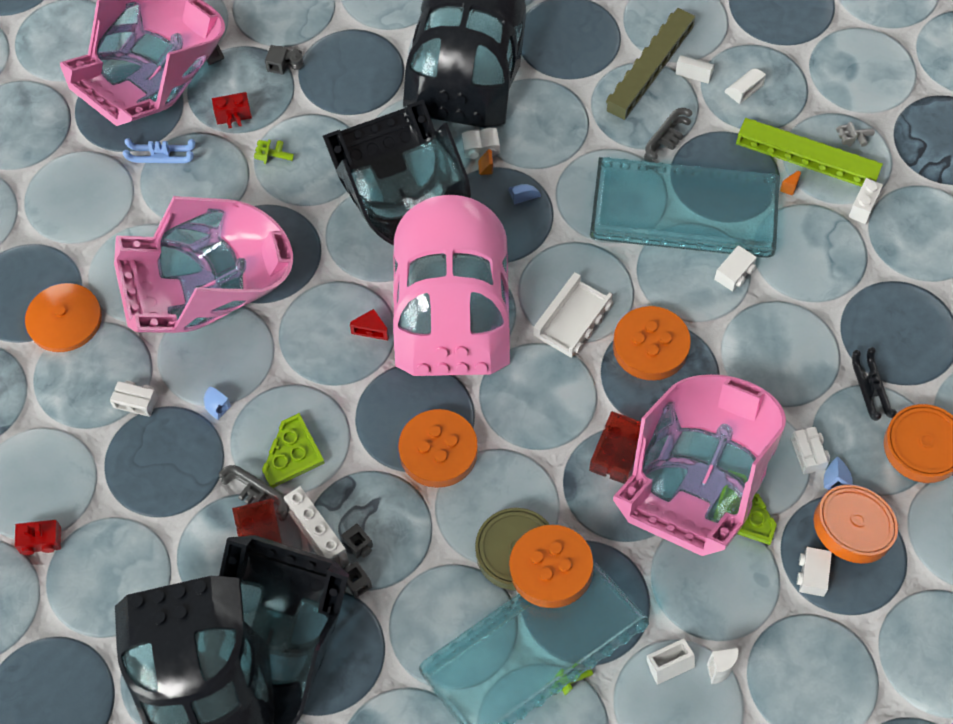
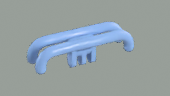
M130 138L125 139V144L128 148L134 151H150L151 156H135L129 150H124L123 156L131 162L184 164L191 162L194 158V154L191 151L195 148V141L193 139H189L187 145H168L167 141H163L162 145L160 141H156L155 144L153 141H148V144H135ZM170 152H187V156H170Z

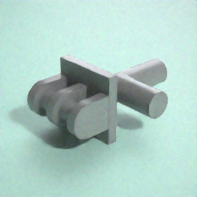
M852 122L836 128L837 133H840L839 137L842 139V144L849 147L852 146L856 138L861 147H864L868 144L865 136L875 134L873 128L855 130Z

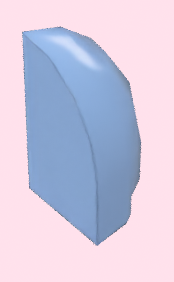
M520 184L508 189L514 205L541 197L539 190L529 184Z
M211 386L207 388L204 395L205 409L219 420L231 407L229 399L220 391Z
M838 456L831 462L824 474V488L828 490L841 485H853L848 467Z

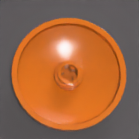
M72 283L57 284L43 290L31 301L25 315V326L31 339L39 347L52 352H67L85 345L94 337L101 324L102 311L97 298L89 289Z

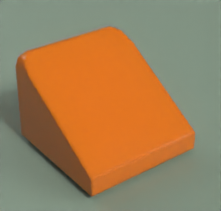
M488 149L478 160L480 175L493 173L491 149Z
M797 171L783 180L780 191L794 195L801 171Z

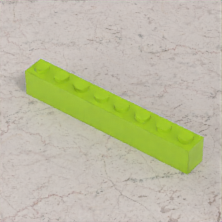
M748 118L744 119L736 141L737 145L862 187L866 178L876 182L883 165L875 160H870L857 154L843 151L840 148H834L822 142H817Z

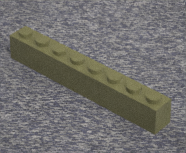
M677 8L674 13H670L666 24L661 25L657 36L654 35L652 37L650 45L643 49L641 57L634 61L632 69L626 72L623 81L617 84L614 93L609 94L607 97V112L623 120L628 117L693 29L695 15L680 8Z

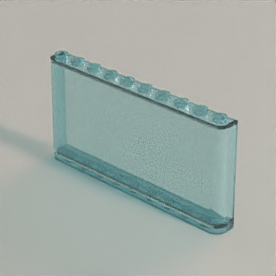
M599 157L590 237L598 241L731 254L739 245L756 257L769 258L774 256L776 251L780 175Z
M593 559L594 571L591 584L587 591L575 602L559 608H544L528 602L518 594L425 659L419 666V671L458 724H513L517 720L524 719L528 712L535 707L542 706L550 696L560 693L564 686L576 681L587 669L591 670L594 668L598 661L604 657H609L620 645L627 644L631 637L646 630L649 625V619Z

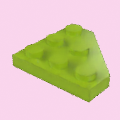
M300 413L281 421L276 439L274 438L270 448L268 459L262 468V472L272 488L325 463Z
M729 470L730 473L736 475L745 483L749 480L748 476ZM728 486L723 488L714 521L719 522L726 512L733 515L738 514L741 500ZM755 493L749 516L737 534L770 545L777 524L773 517L771 518L766 505L759 494Z

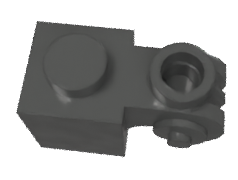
M270 46L265 59L267 72L283 75L287 65L291 64L294 70H299L303 67L304 63L300 50L294 49L291 51L282 46Z

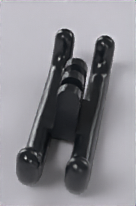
M870 347L867 351V363L870 372L866 379L860 364L861 353L859 350H855L852 354V365L869 416L874 421H878L882 415L880 412H876L872 397L879 396L884 413L887 417L893 418L897 411L891 409L875 362V348Z

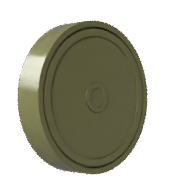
M508 508L491 515L482 524L475 542L476 560L481 572L491 583L503 589L517 591L511 579L509 566L512 549L516 542L528 531L536 527L550 525L546 519L528 509Z

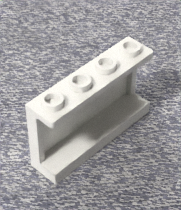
M575 272L535 324L533 330L534 337L571 358L575 353L580 352L584 340L591 337L595 325L601 323L604 317L603 314L605 311L609 312L614 303L612 301L613 294L609 292L606 296L580 281L581 275Z
M301 486L285 495L284 500L291 509L288 512L289 516L316 554L335 560L342 568L348 565L349 560L345 547Z

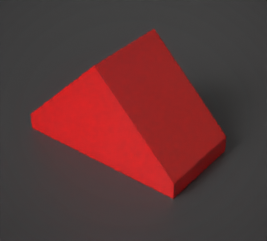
M374 309L350 322L351 334L388 341V328Z

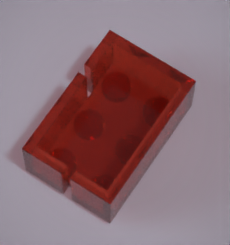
M611 411L605 425V430H603L591 458L589 471L604 477L609 474L610 479L625 484L634 467L641 422Z
M272 498L232 508L238 537L255 535L283 544L276 508Z

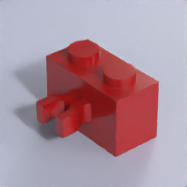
M246 92L212 98L217 125L227 123L228 128H232V122L236 121L240 127L242 126L241 120L252 119Z
M57 520L15 524V548L23 555H32L34 552L41 551L52 553L54 550H60V524Z

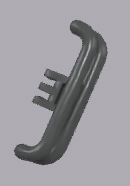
M675 109L648 141L644 160L651 168L656 167L657 164L653 160L658 158L655 151L661 144L674 150L680 142L679 140H682L683 135L674 130V127L679 123L690 125L691 120L689 118L679 116H692L693 113L690 109Z
M229 465L219 472V477L222 478L221 482L224 485L233 479H237L247 485L238 499L243 501L246 498L245 503L247 505L251 504V507L256 509L266 497L279 506L276 510V513L279 515L278 519L280 521L286 520L289 506L285 502L282 493L239 466Z

